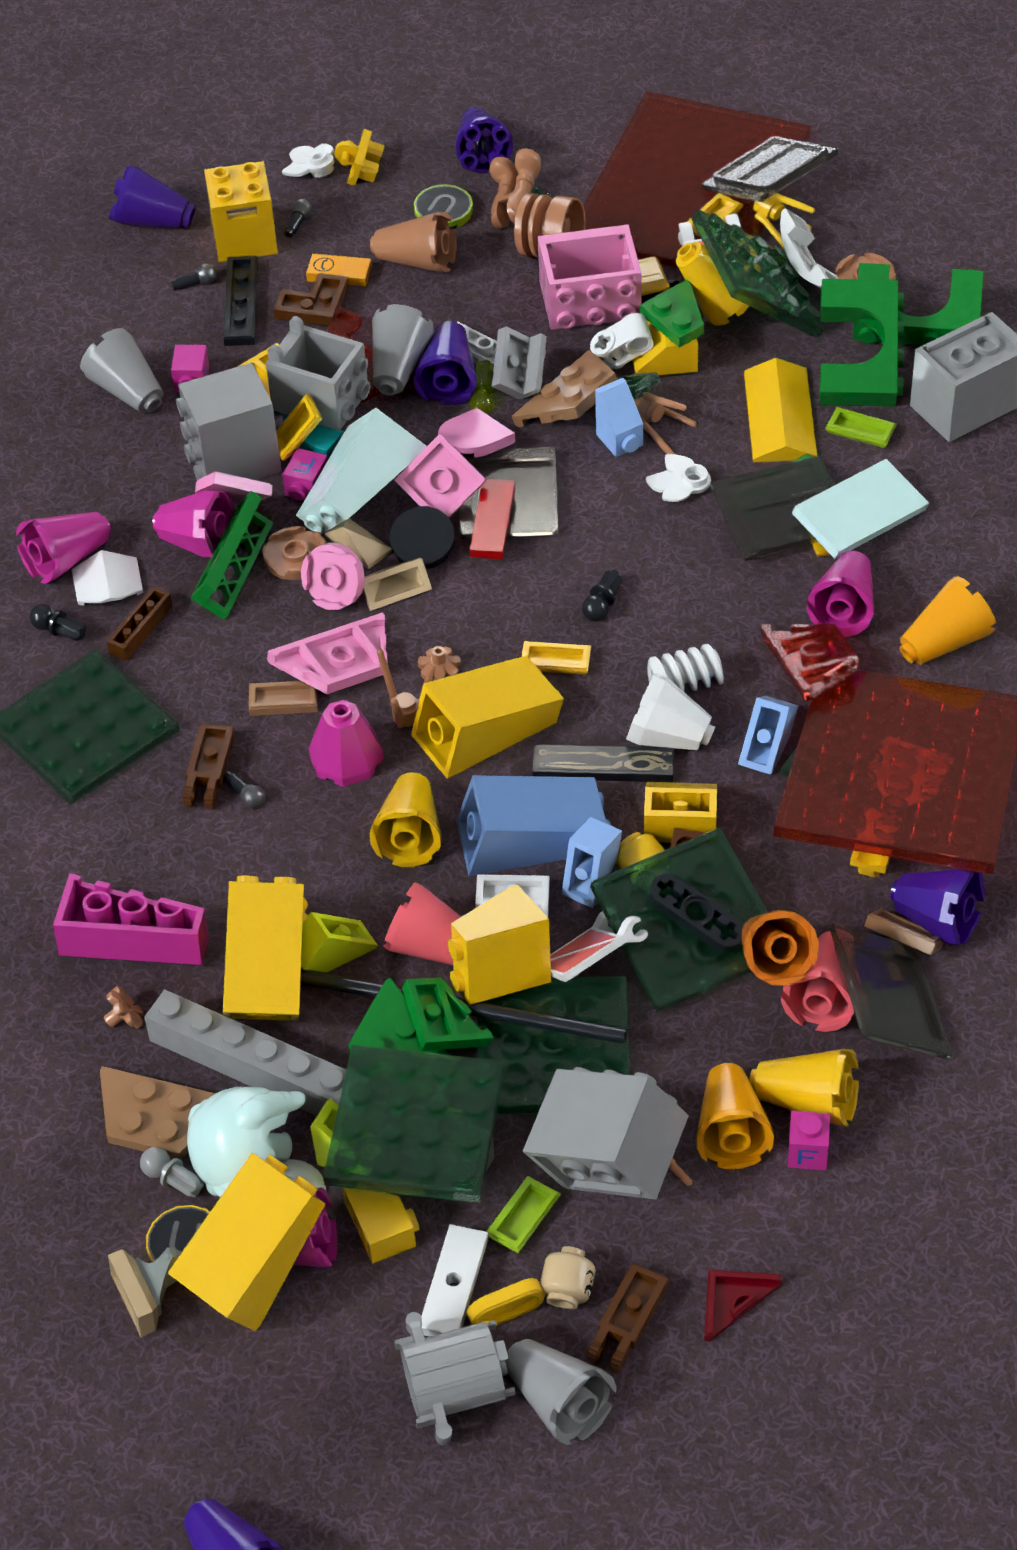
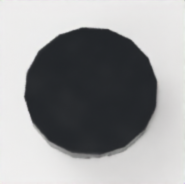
M429 506L413 507L403 512L394 521L390 530L391 549L397 560L401 563L422 558L425 569H431L442 564L448 558L451 550H453L455 546L454 526L449 517L439 509Z

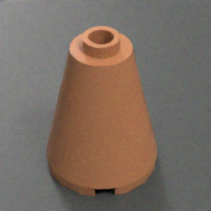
M435 212L378 229L370 239V250L378 260L439 273L450 272L451 269L447 267L448 262H455L457 250L455 229L450 230L447 222L452 221V218L447 212Z

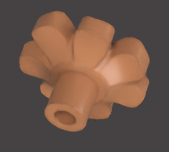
M435 646L426 651V656H421L418 659V667L422 669L421 677L425 680L428 668L431 665L435 667L434 680L445 678V675L449 677L459 674L457 667L461 666V659L457 655L452 656L451 648Z
M116 986L107 994V1000L113 1005V1009L104 1015V1020L112 1028L122 1020L130 1027L140 1028L143 1026L141 1017L144 1016L142 1008L139 1005H133L135 1003L134 1000L126 994L122 987Z

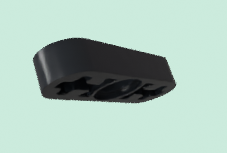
M665 873L653 879L648 892V898L653 907L718 952L731 953L739 948L742 942L743 925L737 918L675 875ZM667 886L673 890L671 895L662 898L659 895L660 890L666 889ZM682 896L686 897L682 902L680 910L676 908L677 902H680ZM692 905L700 906L705 910L706 918L702 921H693L687 916L686 909ZM712 917H715L717 919L715 925H712L711 930L708 931L706 928L710 925ZM728 928L733 931L732 938L728 937L726 940L720 938L721 931L724 932Z

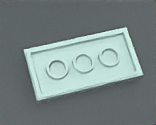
M885 459L796 505L792 514L836 559L843 553L853 550L922 513L928 507L929 502Z

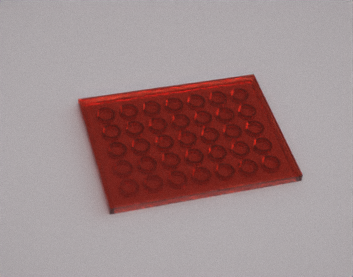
M646 91L583 205L586 219L585 230L629 224L638 259L641 260L655 256L660 264L678 268L676 264L677 253L682 247L678 239V233L680 232L679 223L687 222L712 198L721 193L743 204L737 215L743 238L751 256L765 227L763 223L755 219L757 212L754 211L753 205L757 197L765 190L770 191L773 189L781 195L811 134V126ZM725 225L712 237L726 235ZM694 235V239H695V240H697V239H702V238H700V237Z
M822 664L774 824L773 836L993 874L1017 753V696Z

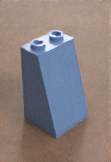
M472 775L456 820L468 876L566 860L569 839L590 817L611 826L609 819L605 818L603 811L604 798L602 792H598L595 777Z

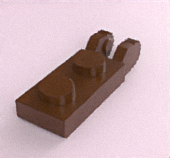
M200 724L185 775L184 806H193L196 800L197 785L207 786L206 793L204 794L205 808L214 809L218 788L222 786L235 739V727Z
M635 1263L631 1264L598 1324V1332L589 1347L587 1361L596 1364L603 1355L608 1339L614 1340L620 1344L610 1360L609 1369L616 1374L620 1373L630 1355L631 1349H635L666 1292L669 1286L668 1277Z

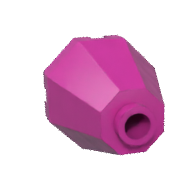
M201 491L160 505L158 511L153 516V528L160 539L201 557H211L235 511V507L228 492Z
M340 700L327 706L308 749L317 777L326 780V778L334 780V784L342 787L371 779L375 773L378 763L380 765L384 759L383 749L375 730L356 704Z

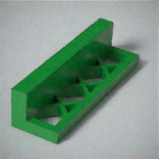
M250 491L237 505L190 598L221 619H225L229 615L273 525L272 521L256 511L262 497L253 491ZM250 521L262 528L259 534H249L247 527ZM239 543H244L248 557L238 558L236 549ZM228 566L233 567L237 577L236 580L226 581L224 573ZM221 589L225 600L224 606L209 598L216 590Z

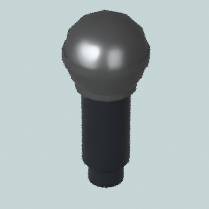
M299 199L293 204L292 216L285 227V236L292 237L293 234H296L302 221L311 216L312 205L309 201Z
M202 264L195 270L196 272L172 281V287L174 290H181L198 283L211 284L217 277L216 270L210 264Z
M231 771L224 775L227 784L240 794L246 807L256 809L263 805L266 794L262 787L248 784L238 774Z

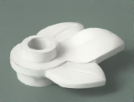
M320 144L315 148L310 146L294 148L289 153L293 162L282 170V174L293 177H300L310 172L313 177H324L334 170L333 164L335 162L333 147L329 144Z
M675 454L665 455L666 471L646 477L647 484L653 490L660 493L663 492L662 500L668 502L683 501L692 494L706 491L711 484L710 474L704 466L694 464L693 460L688 457Z

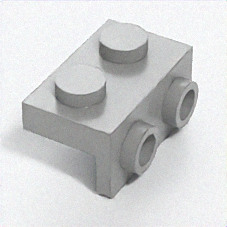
M507 326L499 329L491 387L517 399H523L539 393L543 382L542 374L547 337L541 333L528 337Z

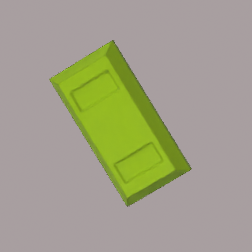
M836 407L826 426V431L834 435L885 448L897 423Z
M527 1176L486 1231L488 1232V1237L519 1253L561 1194Z

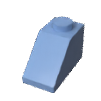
M621 378L595 389L596 435L615 457L634 452L643 446V422L626 380Z
M768 696L757 697L738 765L771 775L790 737L799 705Z
M590 817L573 834L568 844L562 895L594 908L617 861L622 830Z

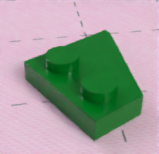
M688 280L640 305V314L644 315L648 322L679 348L704 334V323Z
M441 977L406 979L402 990L421 1051L485 1047L490 1045L493 1039L492 1033L487 1028L482 1031L469 1017L472 1011L462 1000L455 997L453 990Z

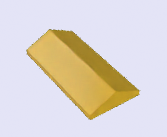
M774 358L744 370L753 462L795 461L806 454L817 460L807 368Z

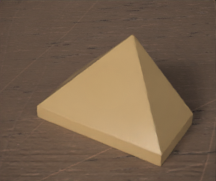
M350 518L323 534L324 538L331 543H340L349 547L367 569H370L392 552L389 546Z
M418 558L365 576L363 593L370 611L429 591L432 587L423 560Z

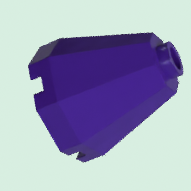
M972 869L902 874L899 880L896 879L894 881L890 897L894 901L895 910L932 935H937L943 942L960 945V943L966 944L980 919L981 911L975 910L976 901H984L985 887L982 872Z

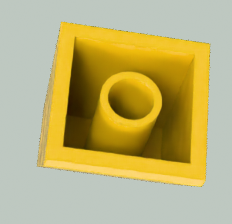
M518 884L510 886L451 923L452 939L448 940V949L453 959L454 971L450 972V981L453 990L456 993H460L469 1005L551 982L549 918Z

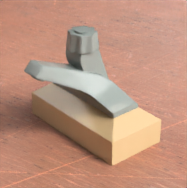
M167 1247L163 1254L151 1263L143 1262L138 1257L134 1259L123 1249L108 1255L111 1276L140 1337L156 1331L158 1317L162 1314L161 1305L166 1288L177 1281L168 1274L178 1258L174 1248Z

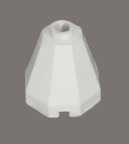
M655 673L643 695L639 710L635 714L626 740L645 746L698 750L701 744L708 745L715 726L710 725L712 716L670 679Z

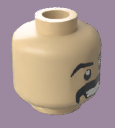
M565 1246L562 1247L561 1252H554L547 1256L540 1284L546 1294V1301L550 1305L566 1309H577L578 1304L588 1301L596 1269L594 1264L584 1257L585 1252L583 1250Z

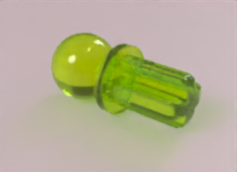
M489 360L476 363L477 384L469 402L471 410L478 408L486 414L494 408V399L491 394L496 391L495 388L491 387L494 364Z

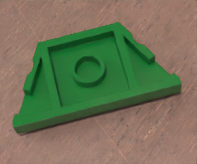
M391 978L385 980L348 1044L349 1052L369 1079L423 1103L439 1101V1098L462 1095V1097L472 1095L474 1088L444 1049L421 1051L404 995Z

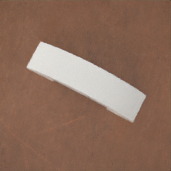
M785 208L781 212L780 219L781 238L785 253L798 274L821 289L822 279H838V277L821 265L816 264L807 248L815 237L804 219Z

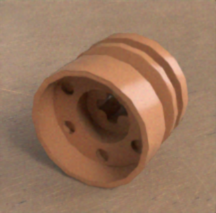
M526 193L518 205L515 216L514 238L518 253L523 257L539 258L538 236L585 230V209L582 201L577 197L555 196L552 199L550 195L539 196V194Z

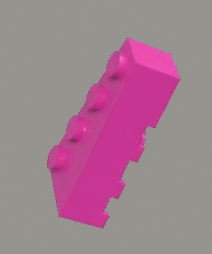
M69 873L53 924L59 956L202 965L209 941L205 908L163 897L157 901L146 898L143 892L133 889L125 893L111 889L110 883L98 880L95 884L83 882L81 876Z

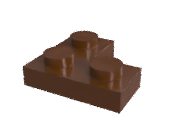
M319 273L311 293L281 289L273 309L274 319L290 321L292 317L297 316L302 319L303 323L333 326L349 287L348 277Z

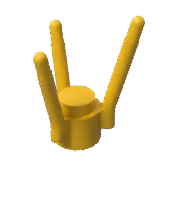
M773 189L770 191L765 190L757 197L753 205L754 211L757 212L755 219L763 223L784 249L780 233L769 221L771 219L776 221L781 217V212L785 209V205L782 203L809 213H814L815 209L780 195Z

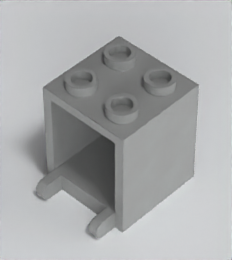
M294 316L289 321L290 331L280 345L273 344L268 349L269 359L266 362L273 410L289 415L306 393H308L315 401L323 418L318 425L340 431L346 421L352 419L356 407L361 400L367 398L370 391V382L367 380L368 359L365 358L364 343L305 326L301 318Z

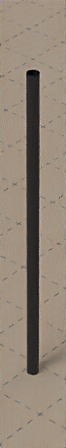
M301 969L300 984L375 998L383 985ZM398 987V989L404 995L402 988ZM458 998L472 1011L470 1016L620 1044H625L627 1040L628 1030L482 1002L469 1005L465 999Z

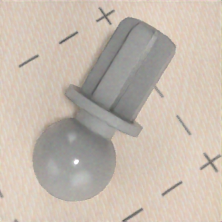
M149 1148L140 1158L142 1172L151 1178L160 1177V1184L164 1187L171 1185L187 1196L196 1197L204 1186V1181L199 1176L183 1167L182 1160L179 1158L171 1160L169 1154L162 1148Z

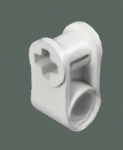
M634 313L625 316L621 321L609 328L598 332L593 337L590 348L593 354L604 359V363L610 369H619L638 356L649 352L654 342L646 317L642 314Z

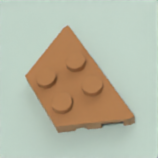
M588 350L572 365L564 368L560 375L551 383L544 385L537 395L512 415L514 424L518 427H524L530 418L537 417L540 418L542 424L581 417L596 404L595 389L617 380L615 372L598 356L593 354L591 350Z
M104 1066L100 1069L108 1143L144 1152L149 1148L159 1147L164 1149L170 1158H179L180 1160L189 1153L187 1132L190 1110L194 1105L200 1104L216 1093Z

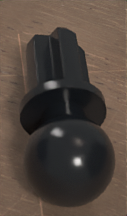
M607 570L598 585H594L591 588V596L584 600L582 612L588 620L594 622L601 621L608 614L609 606L614 604L616 600L615 594L623 581L617 570Z
M38 604L30 612L31 624L39 630L49 629V633L53 636L60 634L74 641H79L86 635L87 626L83 622L68 617L65 611L58 610L55 612L48 604Z

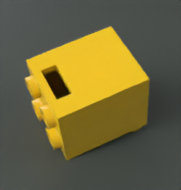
M264 161L205 169L218 261L226 262L227 257H260L278 254L271 196ZM257 207V210L227 214L229 210Z

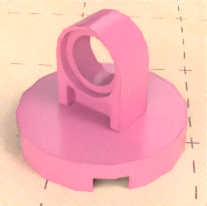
M340 543L322 544L316 547L303 560L301 568L302 586L304 590H309L310 594L315 598L313 602L317 606L327 610L342 609L356 602L362 594L365 583L363 563L347 546Z

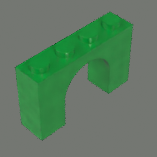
M859 263L858 279L889 280L890 265ZM952 269L949 301L942 310L933 315L915 317L898 311V320L904 321L903 339H898V346L906 344L925 345L980 318L984 271ZM853 322L852 340H859L867 344L881 342L879 336L871 328Z
M822 279L820 322H855L866 325L879 336L882 348L875 357L863 363H821L819 405L895 407L897 396H903V377H897V367H903L904 351L903 348H898V339H903L904 321L898 320V311H903L904 292H898V280Z

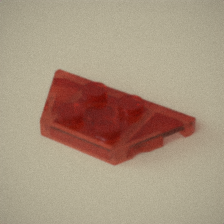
M771 624L760 625L763 640L804 702L810 701L859 669L858 656L835 624H792L791 631H772Z

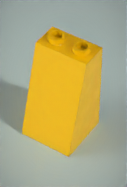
M522 656L424 683L411 736L448 779L557 723L564 698L546 679L540 669L527 656Z
M243 875L237 876V882L229 881L223 997L224 1016L231 1019L298 1021L304 884H296V878L275 877L274 883L259 882V877Z
M251 1153L173 1264L168 1274L226 1318L256 1331L261 1326L321 1214L325 1203L314 1196L318 1188L299 1175L295 1181L286 1176L284 1173L288 1167L275 1157L268 1154L264 1160Z

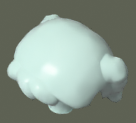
M233 1087L217 1092L210 1098L192 1107L188 1117L189 1126L187 1132L189 1156L195 1172L206 1183L207 1190L211 1195L222 1196L251 1153L264 1160L268 1154L284 1163L289 1159L292 1152L290 1135L286 1132H269L284 1125L289 1112L300 1108L305 1103V1095L302 1092L270 1091L263 1087Z

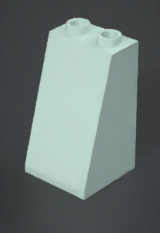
M374 408L346 428L296 516L304 521L308 529L324 534L349 519L404 470L427 446L380 410Z

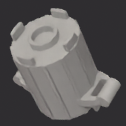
M411 1312L406 1317V1330L410 1336L395 1340V1349H400L408 1389L418 1418L416 1419V1428L419 1429L434 1424L437 1443L447 1445L452 1439V1428L447 1424V1415L502 1401L506 1397L515 1395L514 1387L505 1389L502 1377L507 1375L505 1360H509L504 1340L493 1342L490 1330L496 1329V1321L482 1322L424 1338L422 1317L417 1312Z

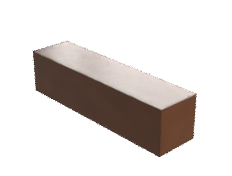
M153 586L107 640L109 654L127 661L172 608L171 593Z

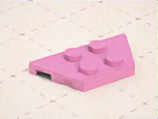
M382 612L269 650L267 661L276 668L325 694H330L382 676L383 673L377 656V650L382 649L387 660L385 615Z

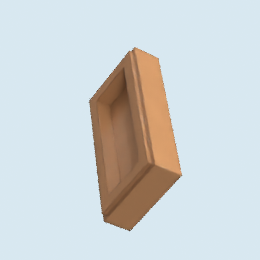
M303 681L249 684V716L318 712V689Z
M882 908L868 914L864 927L929 955L939 951L944 943L940 937L932 935L916 923Z

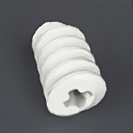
M703 644L700 652L696 647H691L688 649L687 655L683 650H678L675 652L674 658L669 653H665L661 657V662L656 656L650 657L648 660L649 682L653 675L657 673L670 679L683 692L685 683H689L691 689L697 691L698 680H702L706 688H710L711 677H715L719 685H722L724 682L720 657L709 644Z

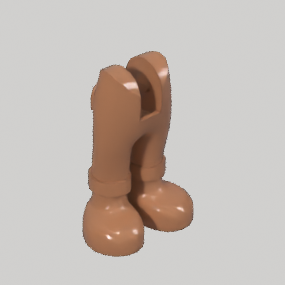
M526 148L520 149L516 153L515 164L505 157H496L491 161L490 175L499 183L498 192L491 207V223L496 229L507 227L509 218L515 224V216L521 199L526 193L533 191L534 180L541 169V158L537 152Z

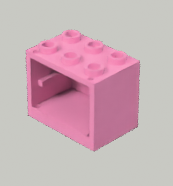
M629 224L538 236L539 281L551 330L569 329L571 327L592 324L599 325L621 321L629 314H640V305L642 304V273Z

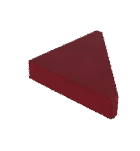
M708 1269L704 1341H712L780 1287L782 1284V1274Z

